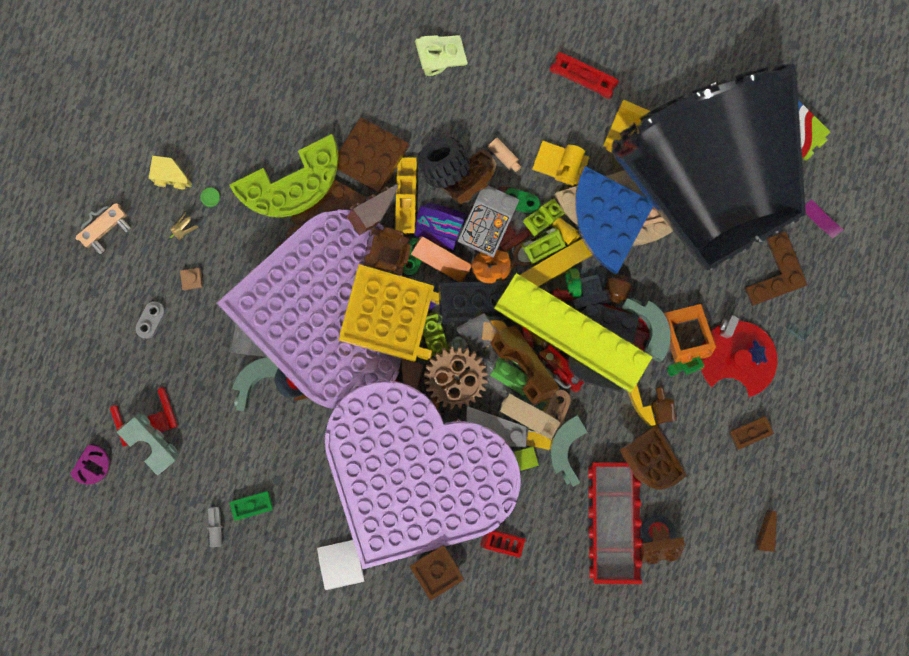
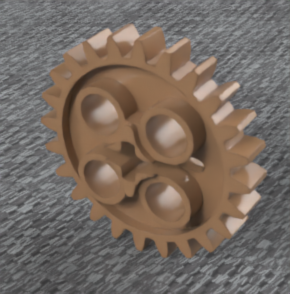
M460 345L457 350L450 346V351L448 352L445 348H442L443 354L435 352L437 358H430L432 365L426 364V369L429 370L424 372V376L428 377L424 380V384L428 385L426 391H432L430 394L431 398L437 396V404L443 401V407H446L448 403H450L451 409L454 408L455 404H458L459 409H461L462 403L469 407V400L476 403L475 396L482 397L479 390H486L483 385L488 383L487 378L484 377L488 375L487 371L483 370L486 367L485 363L479 364L482 361L481 357L475 358V351L469 354L468 347L464 352L461 351ZM457 360L463 362L462 366L457 368L452 365ZM444 372L447 374V377L439 379L437 375ZM469 375L475 377L472 382H466L464 379ZM452 376H459V379L457 380L456 378H452ZM453 387L459 389L456 394L450 393L449 390Z

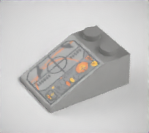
M487 185L485 189L480 191L458 242L494 257L519 199Z

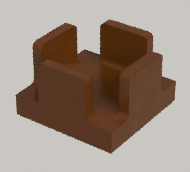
M385 227L383 230L372 228L369 233L363 265L401 276L403 266L408 263L411 249V244H408L409 238L403 237L404 232Z
M444 544L421 556L410 565L411 570L430 601L465 580L457 563Z

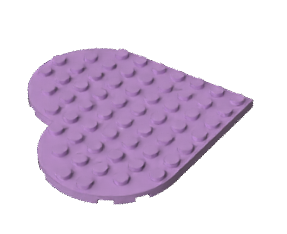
M351 210L324 212L311 218L217 303L304 395L315 403L331 409H335L337 404L348 393L362 385L377 381L395 382L399 373L400 361L402 360V358L338 341L357 267L359 264L363 265L370 233L369 230L359 236L346 217ZM378 223L374 229L383 230L384 227Z
M377 381L362 385L348 393L337 404L329 419L325 434L326 454L362 569L434 550L443 544L448 546L483 536L499 527V524L511 514L516 505L521 483L520 471L516 457L507 442L496 432L480 424L463 421L443 423L440 413L429 398L409 385L394 381Z

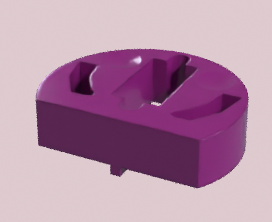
M88 445L70 474L73 479L81 484L98 483L107 476L110 470V457L102 447ZM98 451L103 453V455H91V453ZM91 460L103 467L102 471L105 474L98 475L88 469L85 461ZM80 471H81L83 477H85V478L87 479V481H85V480L82 478V476H81V474H80Z

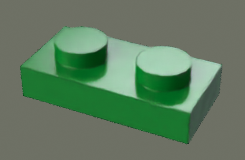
M269 491L229 502L234 521L274 510Z

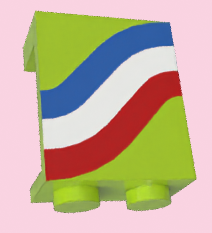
M798 100L802 159L807 161L814 154L812 150L816 146L820 148L828 140L826 136L830 131Z

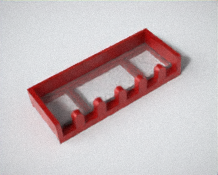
M591 462V466H588V478H592V486H588V498H592V506H588V518H592V526L588 527L589 538H592V546H589V558H592V566H589V579H593L594 584H642L640 567H642V559L640 558V547H642L640 538L641 499L639 498L641 481L634 476L627 462Z

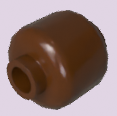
M614 274L613 277L607 279L604 290H609L612 299L611 303L620 304V301L623 302L629 297L632 286L628 281L629 278Z

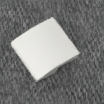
M353 540L317 548L325 590L365 582L363 569Z

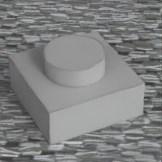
M733 315L727 317V319L724 318L720 326L722 330L720 335L726 338L732 337L739 318Z

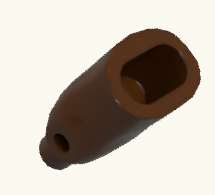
M663 387L656 388L658 400L652 402L656 424L677 421L674 400L672 398H665Z

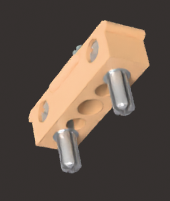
M116 203L111 207L104 206L97 213L93 211L89 213L90 218L81 226L82 231L76 236V240H80L87 248L93 246L99 254H102L105 249L98 242L102 236L117 224L125 232L131 229L123 220L127 215L121 209V205ZM105 209H108V210H106L102 215H100L95 221H93L89 226H87V227L84 229V227H85L89 222H91V220H92V218H93L92 215L97 216V215H99L102 211H104Z

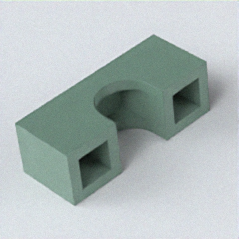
M139 412L125 422L117 431L130 447L137 441H145L150 444L152 452L147 455L144 462L157 476L175 462L178 457L177 449L172 444H168L163 439V434L158 429L155 430L150 425V420Z

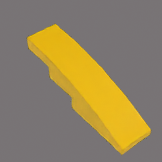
M402 158L397 166L398 189L396 193L395 230L404 233H415L417 158Z
M581 239L522 273L520 276L540 287L591 257L592 253Z

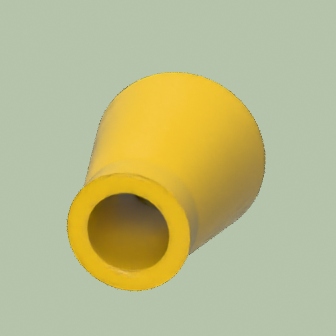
M561 217L553 222L552 226L559 230L565 244L567 243L570 246L579 239L580 234L578 230L565 222Z

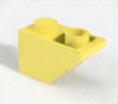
M152 156L149 179L155 182L154 185L166 187V184L174 185L173 187L177 189L192 187L190 180L172 158Z

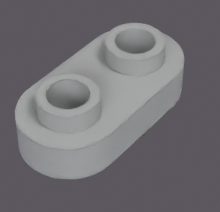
M150 302L146 305L136 325V333L141 338L149 339L156 334L166 312L165 307L161 303ZM156 308L157 312L153 315L151 310ZM147 325L148 330L143 332V326Z

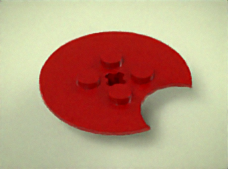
M738 321L732 337L729 338L720 335L722 331L720 329L721 325L713 329L711 334L716 348L711 356L701 358L704 364L701 372L707 383L713 388L721 379L734 378L746 387L748 397L762 392L773 380L778 361L775 345L768 334L760 327L744 321Z

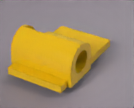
M542 141L532 170L554 177L557 181L578 186L579 179L584 167L588 163L589 157L584 155L585 150L581 147L567 145L565 149Z

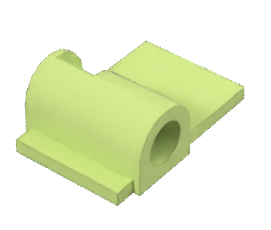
M438 35L423 36L415 40L422 69H424L426 76L439 74L447 67L468 64L460 35L438 37Z

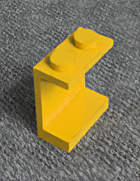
M623 100L603 146L607 147L606 150L612 153V142L621 139L620 133L633 122L637 126L641 122L640 117L650 111Z

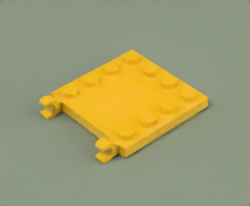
M359 264L338 341L410 361H415L416 357L429 360L432 351L420 348L419 345L430 301L439 304V293L433 292V285Z

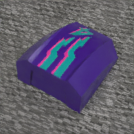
M427 203L420 207L415 220V238L424 237L443 249L453 252L467 214L441 205Z

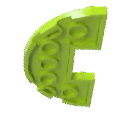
M331 134L298 150L304 168L272 184L266 170L262 168L230 184L233 193L249 209L269 217H288L306 211L323 198L334 181L338 167V148L334 136Z

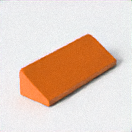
M424 237L419 238L411 253L412 256L458 282H462L472 267L468 262Z

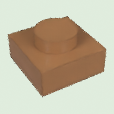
M200 268L180 271L182 290L203 288Z

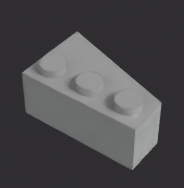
M467 406V422L480 424L493 430L510 447H526L525 426Z

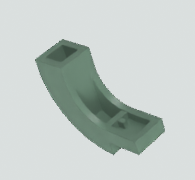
M627 298L621 308L639 316L646 323L649 330V339L643 352L652 356V359L658 362L663 361L671 340L667 318L651 301L646 302L642 306L639 300Z
M269 357L250 363L237 376L232 388L240 391L235 397L234 405L237 406L236 410L247 412L254 385L263 378L275 377L278 367Z
M578 415L568 419L557 429L550 445V461L554 472L557 474L563 470L564 473L561 474L563 480L567 485L571 484L573 487L580 482L568 462V449L575 439L587 433Z

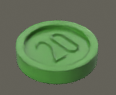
M206 188L201 193V201L205 206H216L220 201V194L214 188Z

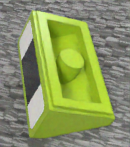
M555 227L521 244L531 264L566 247L559 230Z

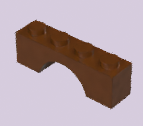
M512 326L496 333L490 344L500 358L512 360L522 367L527 378L526 385L522 390L531 403L536 405L551 399L559 389V386L517 327Z

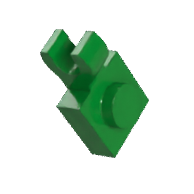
M696 357L687 363H681L680 361L669 365L667 372L670 377L677 375L681 371H684L685 375H689L703 369L704 364L700 357Z

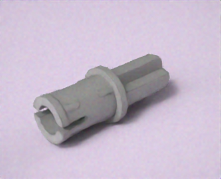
M211 507L208 509L209 527H207L209 529L210 547L223 546L221 534L223 526H221L220 508Z

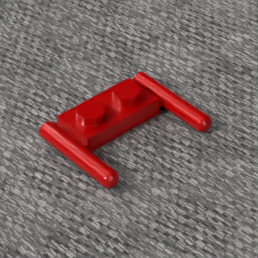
M160 387L157 390L164 411L147 417L150 420V425L161 433L178 427L164 387ZM112 405L110 412L118 431L123 425V421L118 407ZM120 437L122 446H128V444Z

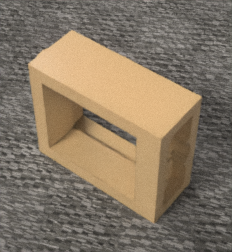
M511 394L501 404L500 412L550 440L561 423Z

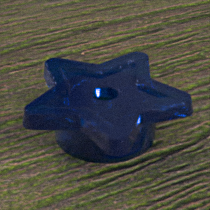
M754 340L753 347L749 348L752 361L756 362L757 365L761 361L766 363L765 346H760Z

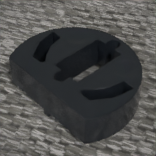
M604 290L591 295L587 293V296L574 299L571 303L575 310L583 311L588 305H604L611 302L612 299L609 290Z

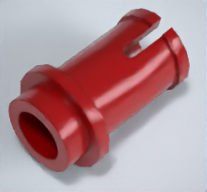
M559 288L552 290V295L561 301L577 299V297L569 296L572 293H568V290H559Z

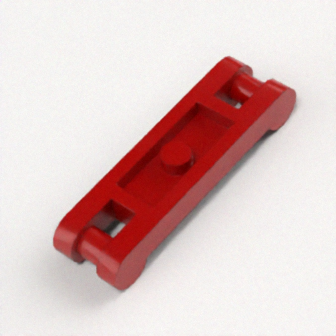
M562 52L557 53L555 63L551 64L549 68L552 73L561 75L601 94V96L607 99H611L612 91L619 83L616 78ZM563 63L568 64L566 69L561 67ZM602 81L607 83L606 88L601 86Z

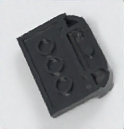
M602 304L588 305L581 312L617 336L633 344L639 316L603 307ZM569 355L567 358L569 371L576 380L621 392L622 387Z

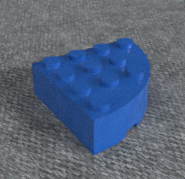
M585 166L578 182L575 197L577 227L584 244L596 260L605 268L617 274L650 214L653 205L647 198Z

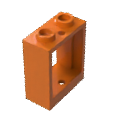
M701 304L664 313L670 327L671 340L669 346L675 363L680 361L681 363H687L693 360L692 358H707L712 355L716 346ZM698 319L706 345L681 351L672 325Z

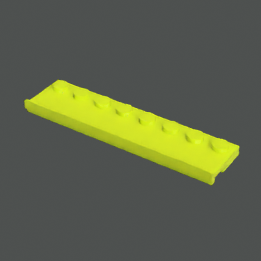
M517 273L494 307V309L630 393L652 359V356Z

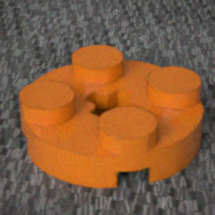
M497 250L494 257L480 252L472 262L473 273L476 275V278L484 283H494L496 279L506 278L511 271L509 254Z

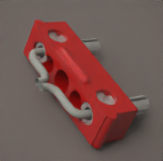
M549 345L537 357L543 362L544 366L546 365L559 378H554L556 382L563 388H570L573 392L577 393L584 383L576 380L570 373L567 360L559 354L560 349L556 351V346L553 348ZM546 368V370L549 372V374H550L551 377L553 378L552 373Z

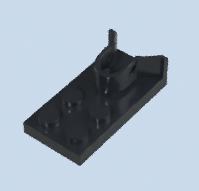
M511 281L494 283L448 282L435 285V289L439 293L440 319L437 321V325L452 322L514 321L494 309Z

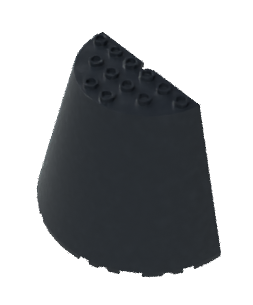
M795 64L776 65L770 71H768L767 67L755 71L737 74L735 76L736 80L726 81L725 79L692 91V95L690 94L686 98H683V95L640 117L641 122L637 126L633 122L620 133L621 139L619 141L614 140L612 142L611 151L613 156L701 267L708 271L716 269L724 261L733 259L734 255L749 250L754 241L757 243L765 241L767 236L782 231L783 227L798 222L799 218L806 215Z

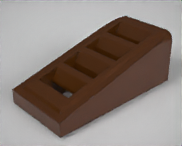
M767 510L755 544V549L759 551H775L776 511Z

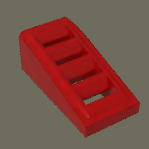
M494 529L482 536L480 546L487 550L520 558L526 539ZM499 536H500V537H501V541H500L499 547H497V546H496V545H497V541H498V538H499ZM508 538L509 543L507 549H504L506 540ZM514 540L517 541L515 552L511 551Z

